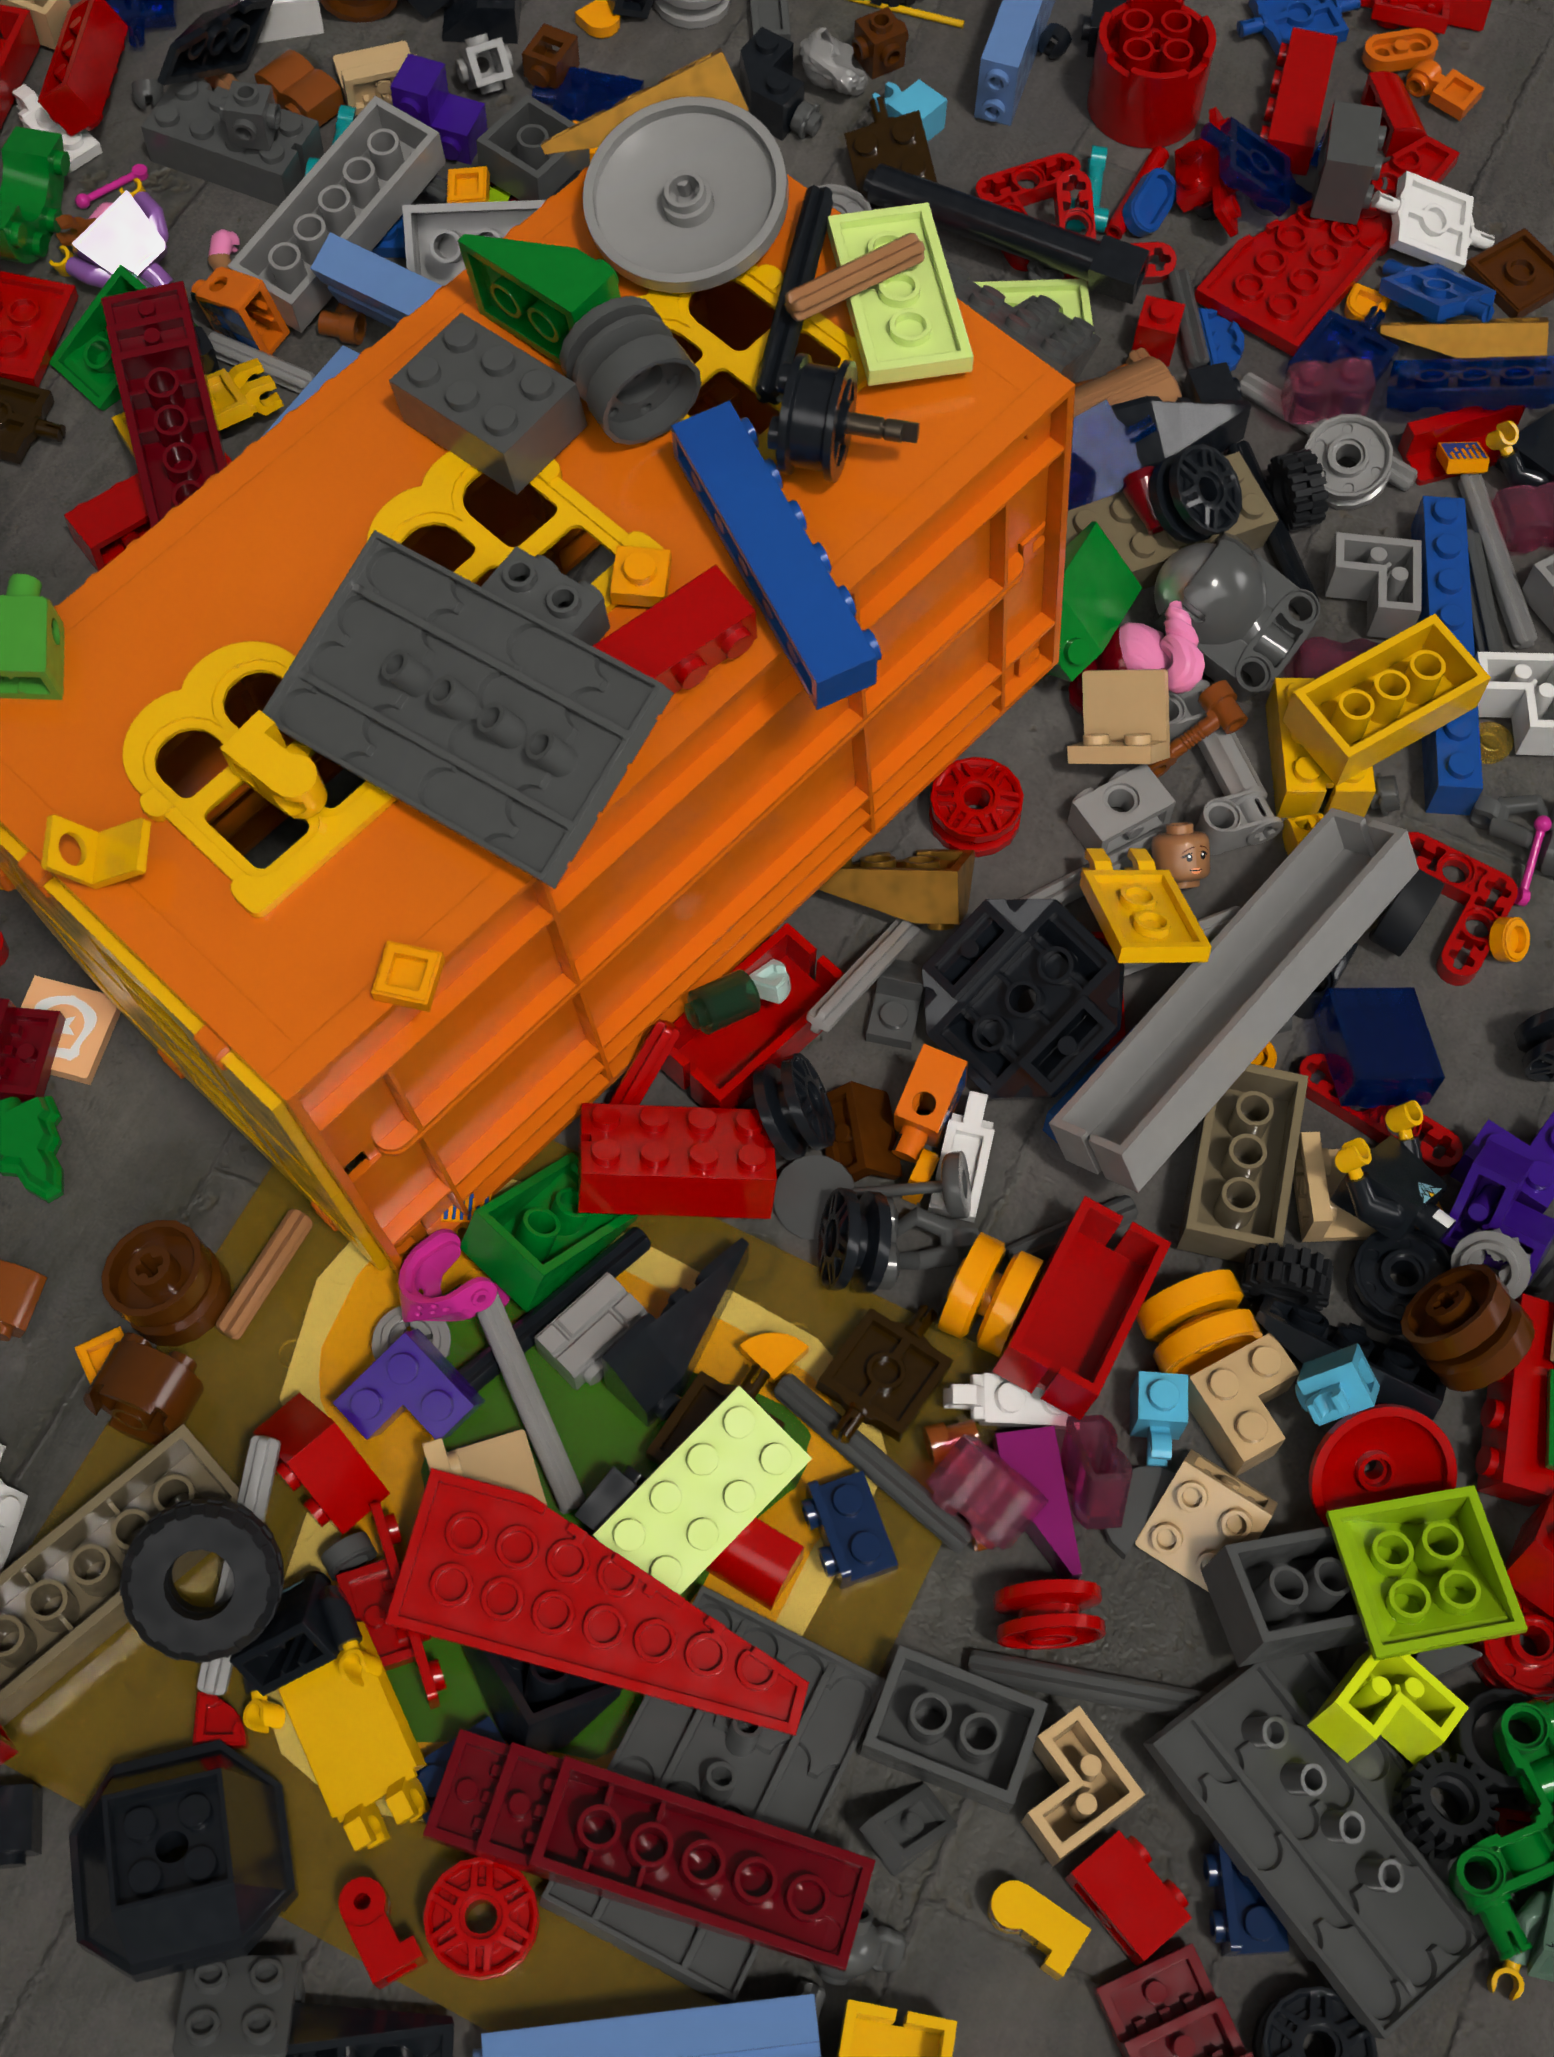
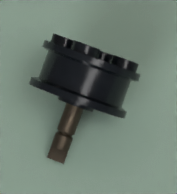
M798 353L793 363L784 361L781 366L778 381V393L783 395L780 416L773 415L771 419L767 445L769 449L776 450V461L781 474L792 475L796 468L823 472L825 481L835 483L842 473L852 435L881 439L883 437L887 441L899 443L904 441L917 444L920 423L891 418L885 420L879 416L855 413L858 389L856 363L844 360L840 367L815 364L812 362L810 354Z

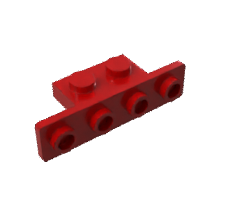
M1361 0V6L1372 8L1371 19L1377 20L1379 26L1389 29H1398L1399 25L1423 28L1436 36V33L1445 34L1447 25L1482 31L1492 0Z
M1214 107L1209 110L1210 134L1198 140L1190 141L1183 147L1175 150L1176 199L1183 213L1213 199V211L1228 235L1233 237L1238 234L1237 218L1241 217V209L1236 199V192L1240 190L1239 181L1235 174L1238 157L1233 146V140L1237 139V133L1229 117L1223 118L1218 108Z
M377 1501L371 1503L370 1507L385 1559L338 1574L336 1579L339 1588L344 1592L349 1601L356 1621L365 1623L385 1671L416 1661L430 1710L440 1707L437 1692L447 1689L438 1658L428 1661L422 1642L432 1638L385 1624L403 1562L398 1563L393 1545L401 1543L402 1538L394 1512L384 1515L381 1503Z

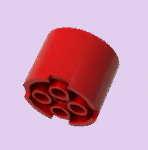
M1126 0V3L1119 5L1111 12L1106 11L1101 19L1087 97V108L1097 128L1106 136L1121 144L1137 148L1169 146L1188 136L1199 121L1216 46V31L1208 15L1202 17L1196 11L1184 5L1185 0Z

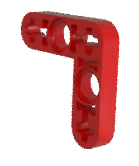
M1053 154L980 178L976 184L975 196L1028 215L1024 206L1052 198L1059 176L1066 170H1080L1081 165L1079 160L1071 154ZM1025 179L1032 180L1037 186L1027 189L1021 187L1018 182ZM1068 183L1065 190H1074V183ZM1002 251L1006 260L1014 269L1024 272L1028 271L1027 265L1030 260Z
M1066 170L1059 176L1054 187L1053 197L1056 225L1065 228V224L1069 220H1079L1086 227L1085 236L1096 239L1090 178L1081 170ZM1068 183H1074L1075 189L1080 190L1075 201L1076 207L1069 209L1071 193L1065 190ZM1163 242L1130 243L1150 250L1149 262L1153 255H1158L1160 262H1166L1161 271L1156 270L1155 264H1148V271L1141 285L1158 284L1169 278V274L1175 268L1177 261L1175 251L1171 246ZM1064 273V276H1065V277L1062 278V279H1080V278H1078V277H1075V276H1072V275H1069V274H1066V273Z
M1408 832L1412 848L1420 852L1416 858L1418 868L1444 883L1442 895L1465 905L1436 962L1437 973L1443 981L1454 986H1464L1475 978L1490 950L1489 934L1493 923L1500 917L1508 916L1517 898V884L1507 874L1423 833ZM1433 858H1435L1438 862L1432 871L1428 867ZM1447 866L1458 867L1465 874L1466 880L1461 883L1451 882L1443 875L1442 869ZM1494 888L1501 893L1494 907L1490 910L1484 907ZM1469 920L1481 921L1488 928L1489 934L1485 937L1473 936L1466 929L1465 923ZM1464 947L1471 951L1460 970L1455 968L1453 964L1460 950Z

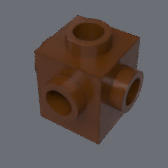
M889 7L855 20L854 38L851 42L854 50L853 56L872 80L905 66L906 43L909 40L905 23L902 20H898Z

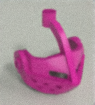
M450 1229L437 1230L416 1245L404 1260L399 1273L398 1286L402 1318L405 1323L413 1321H461L477 1316V1312L491 1306L496 1299L497 1292L504 1307L509 1303L510 1296L496 1283L493 1284L486 1277L471 1279L451 1293L442 1295L440 1286L443 1274L455 1263L461 1254L460 1238ZM419 1288L424 1291L423 1295L419 1292Z

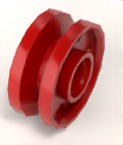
M970 757L951 763L932 784L929 822L933 834L948 849L975 850V857L996 854L1007 847L1018 833L1024 794L1019 779L1008 767L993 759ZM970 805H980V806H982L983 808H982V809H972V808H970V807H968V806H970Z
M1049 1579L1018 1583L996 1591L993 1596L994 1610L1000 1614L1018 1617L998 1625L996 1629L997 1643L1012 1649L1046 1650L1075 1647L1102 1639L1106 1634L1105 1620L1099 1616L1080 1613L1100 1605L1102 1601L1101 1586L1086 1580Z
M1514 1590L1528 1630L1522 1634L1468 1643L1469 1648L1483 1653V1656L1472 1665L1483 1683L1490 1689H1514L1531 1696L1533 1699H1541L1545 1702L1554 1697V1618ZM1520 1635L1529 1637L1535 1643L1537 1656L1529 1655L1524 1651L1520 1644Z
M477 1857L460 1861L440 1875L428 1893L423 1921L426 1940L441 1964L460 1977L485 1981L503 1977L524 1962L536 1943L540 1915L535 1892L522 1872ZM477 1905H491L497 1911V1921L494 1927L487 1933L482 1934L471 1931L467 1923L471 1910Z

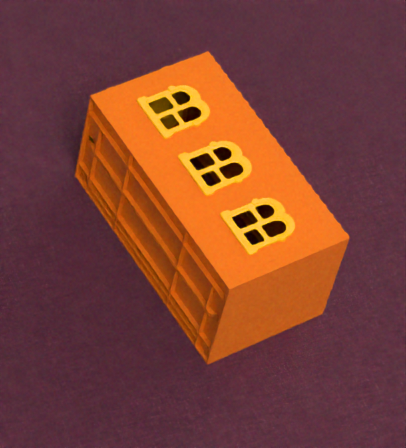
M589 166L584 168L578 177L560 192L549 197L538 210L520 225L511 228L503 239L577 248L595 260L602 259L605 261L592 239L584 215L583 188ZM788 174V208L778 236L762 258L735 279L714 288L698 292L668 293L642 287L615 271L619 278L618 286L621 297L634 296L646 299L671 330L675 340L684 348L700 370L702 385L697 400L682 420L730 400L740 419L748 417L759 441L757 449L763 459L771 458L777 468L776 450L768 448L767 439L773 415L780 416L782 402L778 405L769 402L764 404L759 402L756 398L755 385L807 190L805 186ZM832 207L831 215L842 214ZM827 230L815 278L837 268ZM466 269L447 285L437 289L429 300L412 314L402 318L389 333L372 347L363 350L358 358L334 378L327 380L309 399L298 408L288 412L275 427L258 441L249 444L235 460L219 473L209 477L204 485L179 506L169 510L161 521L140 538L130 542L121 554L100 571L90 575L81 587L59 605L54 606L65 629L64 694L62 700L0 698V886L7 892L15 888L79 966L122 1014L157 1049V1053L163 1058V1061L181 1079L186 1078L311 1202V1207L315 1210V1213L333 1231L339 1230L380 1272L389 1265L399 1275L404 1260L416 1245L437 1230L450 1229L456 1232L463 1226L461 1222H441V1215L454 1205L467 1217L470 1213L464 1201L473 1192L475 1209L491 1194L492 1196L497 1194L581 1114V1103H593L628 1070L657 1020H667L673 1023L735 969L1059 662L1076 384L958 298V305L974 356L972 372L868 386L846 300L803 321L795 357L798 353L810 354L813 363L840 367L844 360L856 363L858 389L855 413L879 416L885 420L891 418L920 423L917 444L904 441L901 443L887 441L883 437L881 439L852 435L842 473L835 483L825 481L823 472L796 468L792 475L780 473L783 483L781 490L788 502L795 500L799 504L807 524L806 534L812 544L819 542L825 549L832 569L829 574L837 587L844 585L848 589L856 607L855 619L862 631L867 628L872 631L882 658L877 661L876 684L819 710H816L675 459L671 429L647 442L632 445L616 443L605 434L589 411L587 402L580 397L588 426L516 495L404 422L389 380L460 313H463L565 376L561 365L479 313ZM374 530L480 587L516 546L534 557L536 555L545 556L564 575L600 544L614 554V556L617 545L671 550L672 556L667 596L716 564L756 610L757 639L754 640L751 647L738 658H727L709 670L708 675L697 686L691 689L682 688L673 694L662 714L657 716L656 724L633 762L629 763L626 767L628 770L602 813H598L597 821L572 862L569 861L567 864L568 868L555 889L367 781L334 808L323 807L313 817L304 819L309 824L307 833L270 866L263 869L256 868L244 857L245 854L289 816L237 777L229 767L220 747L258 710L263 711ZM614 563L591 583L601 592L605 599V607L610 624V629L601 640L650 608L611 604L610 588ZM280 732L286 743V750L291 754H303L309 757L316 765L324 784H327L344 769ZM55 814L97 832L138 818L151 821L146 872L130 879L94 889L42 869L41 863L47 817ZM62 835L59 841L60 854L68 864L76 866L81 859L80 846L72 836ZM387 941L443 952L445 963L430 1012L373 999L371 991ZM363 1152L366 1158L350 1172L346 1166Z

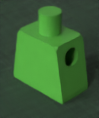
M27 574L11 575L6 595H0V698L62 700L64 694V624L51 601L40 596L41 582Z

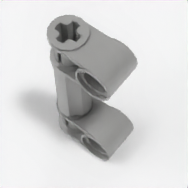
M1200 680L1188 692L1175 694L1169 691L1170 742L1183 735L1188 729L1190 730V727H1194L1197 722L1207 716L1198 703V698L1210 686L1208 681ZM1220 727L1214 733L1202 739L1201 742H1198V746L1225 796L1214 798L1207 802L1193 831H1200L1208 835L1210 855H1219L1247 845L1267 842L1277 836L1284 828L1281 818L1274 816L1266 801L1268 793L1263 787L1235 732L1226 734Z

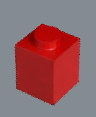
M1146 295L1137 323L1132 350L1142 347L1147 350L1150 356L1161 360L1169 367L1186 304Z

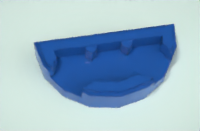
M1198 308L1210 357L1208 365L1227 362L1230 372L1233 371L1241 360L1244 351V334L1238 323L1235 321L1231 323L1226 318L1218 316L1217 310Z

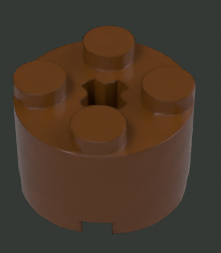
M125 1333L122 1340L114 1344L85 1393L83 1400L87 1408L94 1415L97 1416L102 1408L113 1416L109 1423V1426L137 1441L157 1446L182 1424L185 1425L204 1392V1386L194 1374L198 1365L189 1356L177 1351H171L167 1355L152 1348V1345L143 1337L134 1333Z

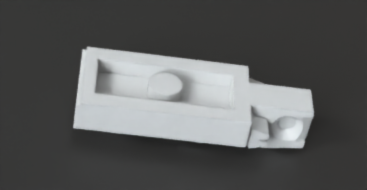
M23 84L12 91L18 104L17 109L20 111L17 114L24 128L62 134L64 151H67L70 156V173L103 153L100 143L85 129L71 137L60 125L56 124L50 118L48 112L38 103L36 93L27 85Z
M969 1091L964 1115L952 1113L951 1119L948 1120L935 1181L941 1180V1166L944 1156L949 1152L963 1151L970 1178L971 1210L968 1218L960 1220L974 1223L995 1130L993 1129L994 1122L983 1120L988 1095ZM932 1193L928 1211L951 1217L946 1210L943 1193Z
M995 1373L973 1374L970 1376V1384H951V1387L943 1388V1409L971 1410V1419L979 1421V1425L1027 1428L1055 1426V1429L1068 1430L1079 1427L1078 1419L1040 1399L1044 1390L1036 1386L1031 1394Z

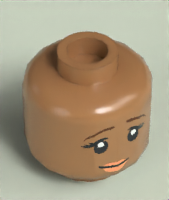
M1177 822L1166 824V832L1153 837L1151 849L1156 870H1170L1179 889L1200 886V880L1210 874L1209 837L1206 833L1193 831V823Z

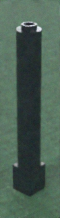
M880 163L876 170L871 168L864 181L863 192L868 193L867 201L871 204L890 208L929 202L936 227L1088 281V289L1129 304H1133L1148 271L1150 250L1104 235L1102 241L883 163Z

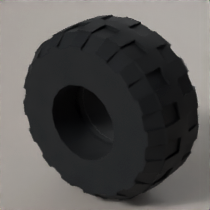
M214 1497L193 1498L176 1503L152 1517L137 1533L128 1548L120 1578V1596L122 1595L125 1608L124 1613L130 1625L132 1624L140 1635L139 1638L149 1647H153L165 1654L166 1657L178 1661H194L195 1663L211 1662L223 1657L227 1658L240 1652L251 1642L255 1641L267 1628L275 1615L282 1597L284 1585V1563L281 1550L267 1524L255 1516L253 1511L241 1504L237 1505L226 1501V1499ZM205 1550L214 1552L226 1560L234 1576L235 1588L231 1597L218 1606L206 1608L191 1605L181 1598L173 1585L172 1577L173 1566L178 1557L190 1551Z

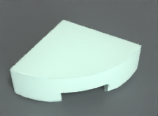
M776 959L770 960L743 979L746 994L773 1003H782L791 991L790 977L786 967Z

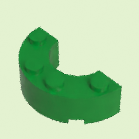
M15 126L1 149L3 174L0 189V260L31 264L40 257L47 255L53 233L61 231L56 218L63 215L60 209L64 189V176L68 174L70 168V156L67 151H64L62 134Z

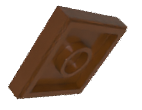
M1526 228L1467 260L1466 266L1462 270L1470 279L1496 290L1494 303L1510 318H1522L1554 299V255Z

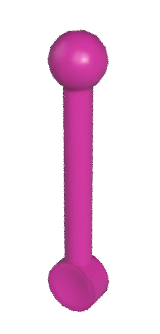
M136 164L132 167L131 173L88 194L79 193L75 197V203L80 209H87L91 201L133 181L134 178H139L140 181L146 180L148 178V169L143 164Z
M1545 815L1537 817L1534 821L1536 833L1521 885L1518 888L1517 898L1514 904L1522 907L1526 906L1530 901L1531 892L1529 886L1544 834L1552 827L1551 819Z

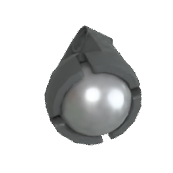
M1223 532L1211 543L1192 544L1178 550L1163 564L1158 573L1154 589L1157 611L1149 626L1162 632L1165 636L1164 621L1166 617L1164 614L1172 601H1181L1182 608L1189 613L1192 627H1194L1199 638L1197 648L1203 653L1205 662L1203 673L1214 682L1228 681L1238 696L1236 702H1245L1265 690L1284 670L1317 621L1320 614V604L1318 598L1307 589H1300L1256 554L1240 538ZM1288 606L1298 611L1300 621L1295 620L1290 615ZM1241 670L1251 676L1253 681L1252 687L1242 681L1240 676Z

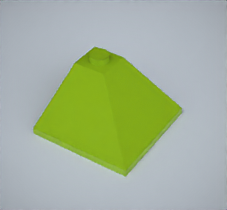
M1475 1485L1327 1511L1326 1518L1374 1661L1522 1634L1528 1630Z

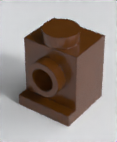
M543 23L522 52L524 77L528 79L531 85L538 89H544L546 86L558 90L571 70H577L580 65L577 35ZM552 45L557 46L560 49L558 51L553 50Z

